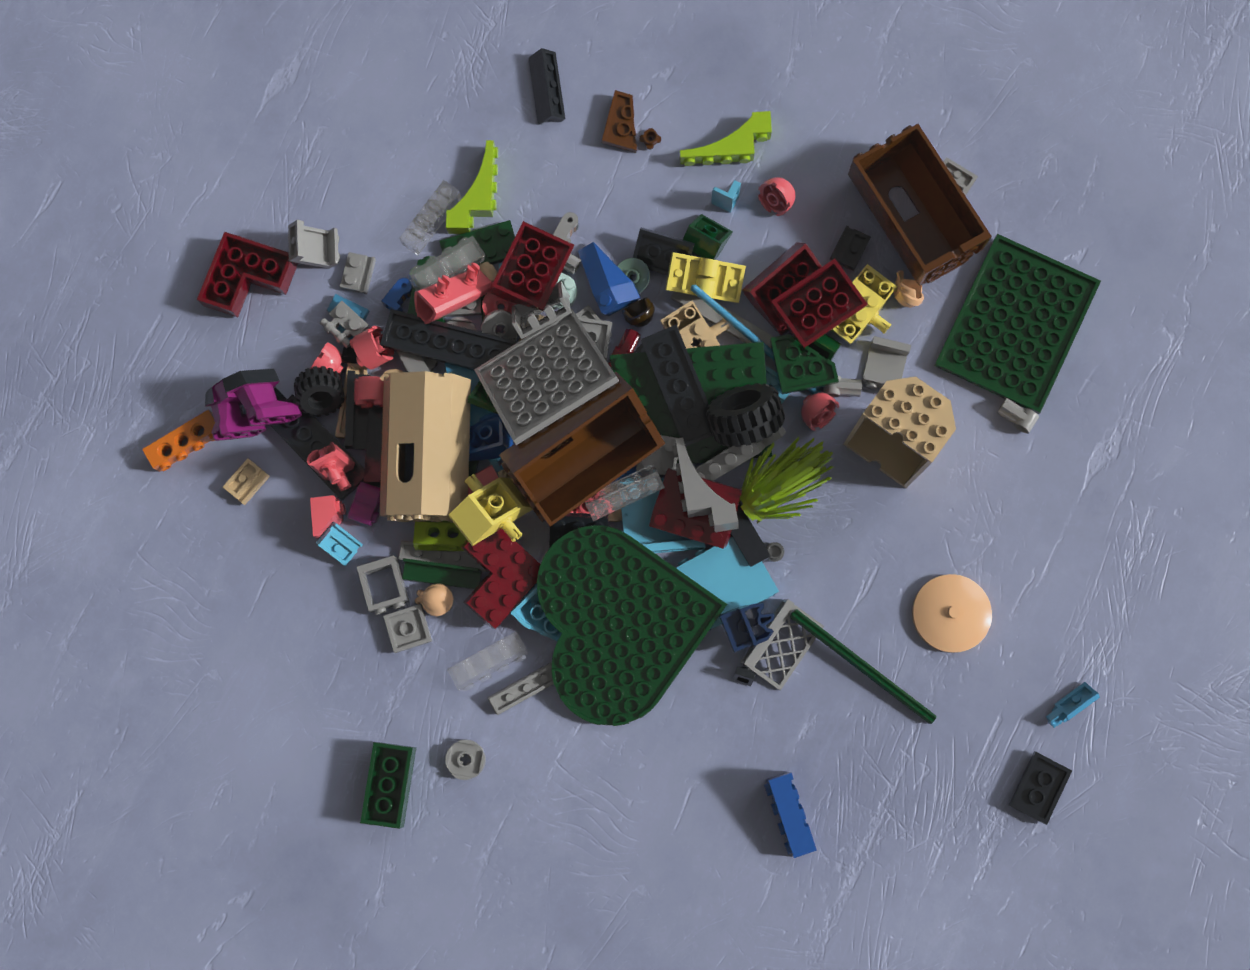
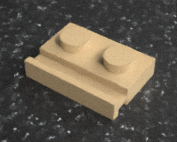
M247 458L225 483L223 488L242 504L246 505L270 476Z

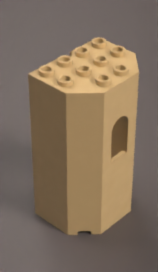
M428 371L390 373L389 376L384 377L380 516L387 517V521L453 522L449 518V514L468 496V485L465 483V480L469 477L470 403H468V397L471 394V379L452 373L439 374ZM414 443V473L412 479L404 483L405 444Z
M916 376L886 381L861 415L843 445L869 463L877 461L880 464L879 470L904 488H907L934 461L955 432L956 426L951 400Z

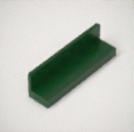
M403 558L405 563L403 580L430 584L440 583L445 586L475 589L481 582L482 571L479 568Z

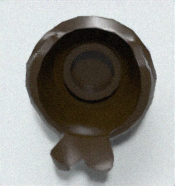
M646 297L628 305L629 307L622 311L628 324L643 327L651 322L655 307L650 299Z

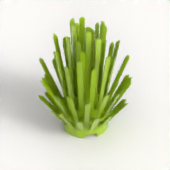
M798 437L774 462L776 454H773L763 468V464L775 446L774 442L763 453L762 457H758L754 468V459L751 458L742 488H740L743 490L741 495L743 505L740 507L752 521L757 519V523L764 519H790L793 516H801L800 513L784 512L813 508L812 505L806 506L804 504L817 502L818 499L816 498L781 507L778 506L805 496L807 492L822 486L821 484L832 478L827 477L796 492L819 479L820 475L834 468V466L828 468L824 466L833 459L831 457L833 452L828 450L820 454V451L824 448L822 446L824 441L807 449L814 441V438H812L801 448L800 446L796 448V443L799 441Z

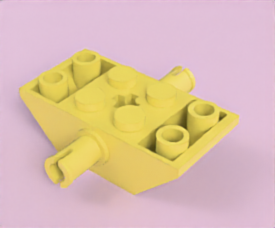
M868 264L852 282L868 303V306L832 329L833 332L850 345L870 324L874 325L883 334L892 325L878 314L897 286Z
M475 474L469 476L465 483L473 493L468 495L449 514V518L472 546L500 529L506 532L512 542H515L516 539L518 540L522 536V532L519 531L513 521L530 512L532 508L514 485L511 478L499 477L483 486Z

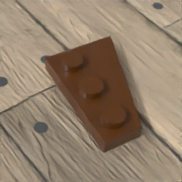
M615 90L601 143L636 153L633 95Z

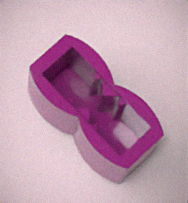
M360 482L347 518L371 527L373 523H377L380 515L378 512L380 507V488Z

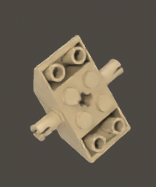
M693 300L660 320L663 329L677 325L686 348H697L691 345L693 343L692 339L698 341V347L720 346L716 336L730 329L729 324L721 328L727 322L724 318L713 326H708Z

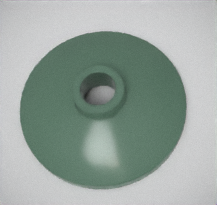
M628 258L618 264V267L628 278L631 279L633 275H636V280L633 283L638 293H641L647 287L650 280V272L647 265L637 258Z

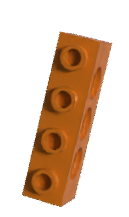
M206 410L143 448L142 450L153 469L159 472L166 471L176 461L186 459L191 452L199 451L204 448L206 443L215 441L212 434V429L215 425L213 412ZM204 428L203 435L198 436L199 430ZM188 438L187 444L182 446V441ZM171 448L170 455L165 456L166 450Z

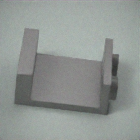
M874 336L871 341L862 384H865L867 388L877 389L882 388L886 381L902 379L911 345Z

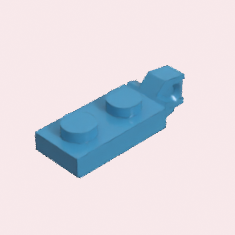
M1086 682L1082 683L1054 704L1055 707L1052 709V712L1046 716L1048 723L1055 728L1062 722L1069 721L1099 699V693Z

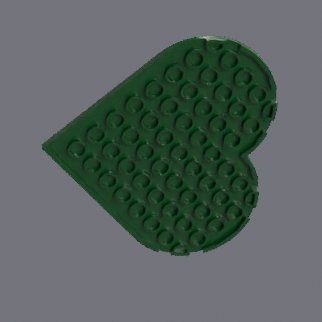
M584 526L564 534L549 548L538 571L537 593L539 602L547 619L562 633L556 643L552 657L554 685L560 699L570 711L583 720L597 725H625L649 713L663 697L727 606V603L636 539L621 530L609 526Z

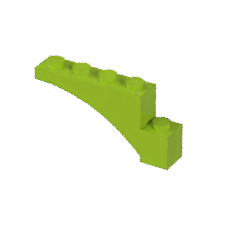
M771 111L752 112L750 119L739 129L717 142L694 149L680 150V165L693 166L702 163L703 165H712L713 163L730 164L732 162L745 164L753 161L755 154L754 140L764 142L771 139Z
M486 140L483 162L471 188L451 210H446V230L448 234L470 232L471 228H474V217H493V211L497 209V202L494 199V193H497V182H494V176L498 175V165L495 164V158H498V147H495L494 140Z

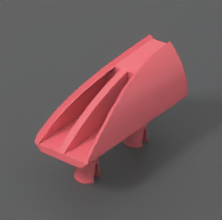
M472 263L471 266L468 264L467 271L449 278L442 275V278L438 277V283L415 291L414 303L417 316L425 324H429L485 295L491 290L492 281L480 271V267L476 263Z
M330 442L329 446L321 450H314L308 455L307 464L322 478L331 481L332 485L337 483L341 491L351 487L345 473L354 469L355 462L333 442Z

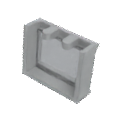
M562 281L556 283L543 311L520 304L512 306V325L521 339L572 313L570 309V295Z

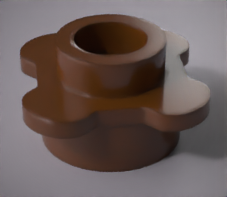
M653 128L646 130L639 138L640 142H644L649 150L653 149L655 144L661 142V136Z

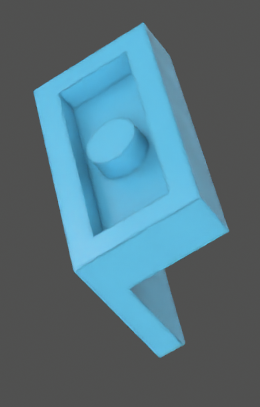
M734 180L728 193L714 187L711 204L731 213L739 198L741 183Z

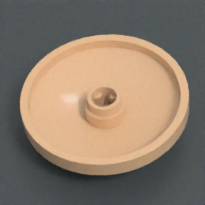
M947 574L938 576L921 587L913 602L912 619L917 633L929 646L942 652L958 653L975 647L984 639L991 625L992 610L986 593L977 583L961 575Z

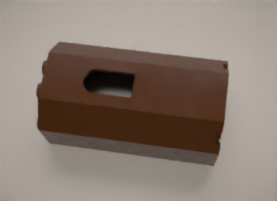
M916 124L905 127L901 131L902 133L898 135L893 134L885 140V144L879 145L877 143L866 153L863 154L861 152L854 156L848 176L920 286L926 282L932 283L965 264L974 255L973 252L978 254L984 249L992 236L920 125ZM894 187L902 188L919 214L904 222L889 198V191Z
M615 372V375L619 382L518 445L514 444L499 454L503 461L501 465L507 475L527 500L541 522L546 520L549 526L555 524L665 444L634 389L617 372ZM570 436L572 437L571 440H569L567 443H565L560 448L555 450L553 453H551L547 457H542L549 451L554 449L556 446L561 444L563 441L568 439Z

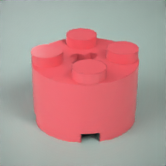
M372 326L350 340V345L357 355V363L361 367L365 366L371 370L392 360L393 357L391 355L394 354L393 349L380 345L383 336L381 331L383 330L378 326Z
M377 376L355 378V405H360L361 408H373V405L383 407L384 381Z

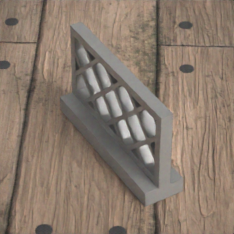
M783 599L774 612V620L766 625L767 628L774 631L770 638L758 645H752L740 662L780 691L816 639L812 634L806 635V630L803 627V636L793 637L791 626L799 624L790 623L789 615L791 612L798 609L822 629L824 627L794 605L795 603L789 599ZM783 627H788L790 638L779 639L778 631ZM803 638L805 646L802 650L795 651L794 640ZM790 640L792 652L782 653L780 642ZM772 643H777L779 654L769 656L768 646ZM793 654V664L784 667L783 656ZM779 657L781 668L771 669L769 658ZM766 659L768 670L759 671L754 666L759 660ZM782 670L783 678L777 684L773 681L771 672Z

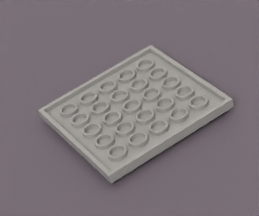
M572 309L571 314L532 333L474 369L516 445L619 382L617 376Z

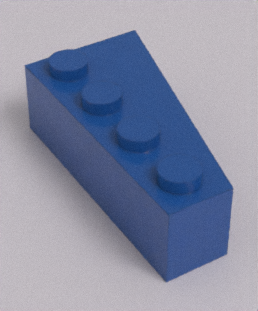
M785 772L766 779L767 784L764 785L767 796L771 795L774 802L770 805L774 816L778 815L780 823H777L780 834H785L787 842L784 843L787 854L797 858L817 851L810 827L805 821L804 809L798 801L799 794L797 788L791 781L794 780L791 772Z

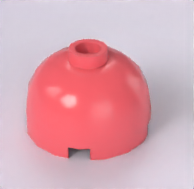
M770 178L758 189L760 190L758 198L762 206L768 212L772 210L777 213L776 216L784 215L794 204L795 190L791 183L784 178Z
M327 342L310 369L314 366H317V368L325 366L326 369L332 368L333 371H337L340 375L344 368L341 366L342 354L335 346Z
M823 392L808 395L803 400L801 416L804 423L813 431H816V427L823 428L836 415L834 410L836 407L839 409V402Z

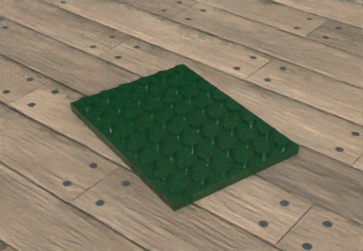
M997 234L934 366L1040 414L1101 280Z
M764 342L686 348L709 405L718 395L735 389V387H742L746 384L754 385L755 383L767 384ZM646 352L610 355L611 369L614 373L617 372L634 389L660 435L680 438ZM710 436L685 448L691 463H704L728 447L720 445L714 440L713 436ZM771 444L766 446L759 454L755 455L752 458H758L759 456L762 457L763 453L768 449V447L771 446Z

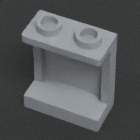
M296 220L288 225L290 262L328 269L338 264L340 254L338 253L339 236L337 228L323 230L304 226V221Z

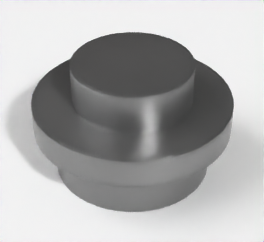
M772 542L767 545L766 549L771 555L770 561L777 562L783 558L784 548L781 544Z

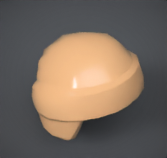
M899 270L895 281L897 288L893 292L895 299L907 308L919 306L924 300L922 285L919 286L915 280L904 279V272Z
M440 583L432 584L424 591L418 590L417 595L419 597L415 599L416 604H422L423 609L428 614L436 617L450 611L454 602L451 590Z

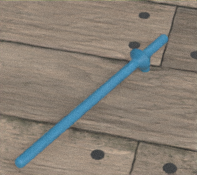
M697 285L691 286L690 289L694 294L752 343L763 342ZM764 343V353L774 361L772 349ZM818 388L808 389L812 394L821 392Z

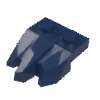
M764 603L740 606L720 614V620L733 652L765 642L773 634L774 631L767 628L766 625L774 620V613L761 614Z

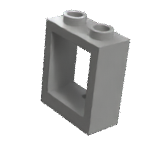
M393 555L357 566L369 612H375V615L387 612V608H402L405 606V603L410 602L397 557ZM392 567L400 597L374 604L366 575Z

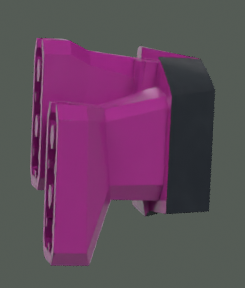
M275 369L239 371L223 378L206 392L205 407L211 406L215 425L212 429L215 441L255 437L266 430L265 425L288 423L302 415L298 404L277 400L274 387L280 381ZM242 405L245 407L247 414H243Z

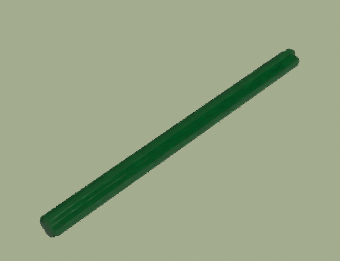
M795 609L791 613L790 618L924 721L928 724H932L937 716L802 612Z

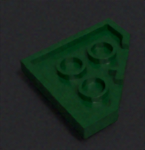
M790 334L770 338L782 394L839 383L835 363L831 360H827L819 355L817 351L809 346L803 348L796 338Z

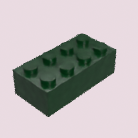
M373 742L360 823L398 829L404 827L417 747Z

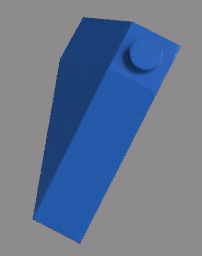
M594 242L578 250L592 293L601 313L611 316L641 299L633 281Z

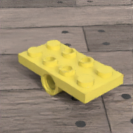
M672 252L665 290L696 295L690 289L695 284L713 299L739 303L746 266Z

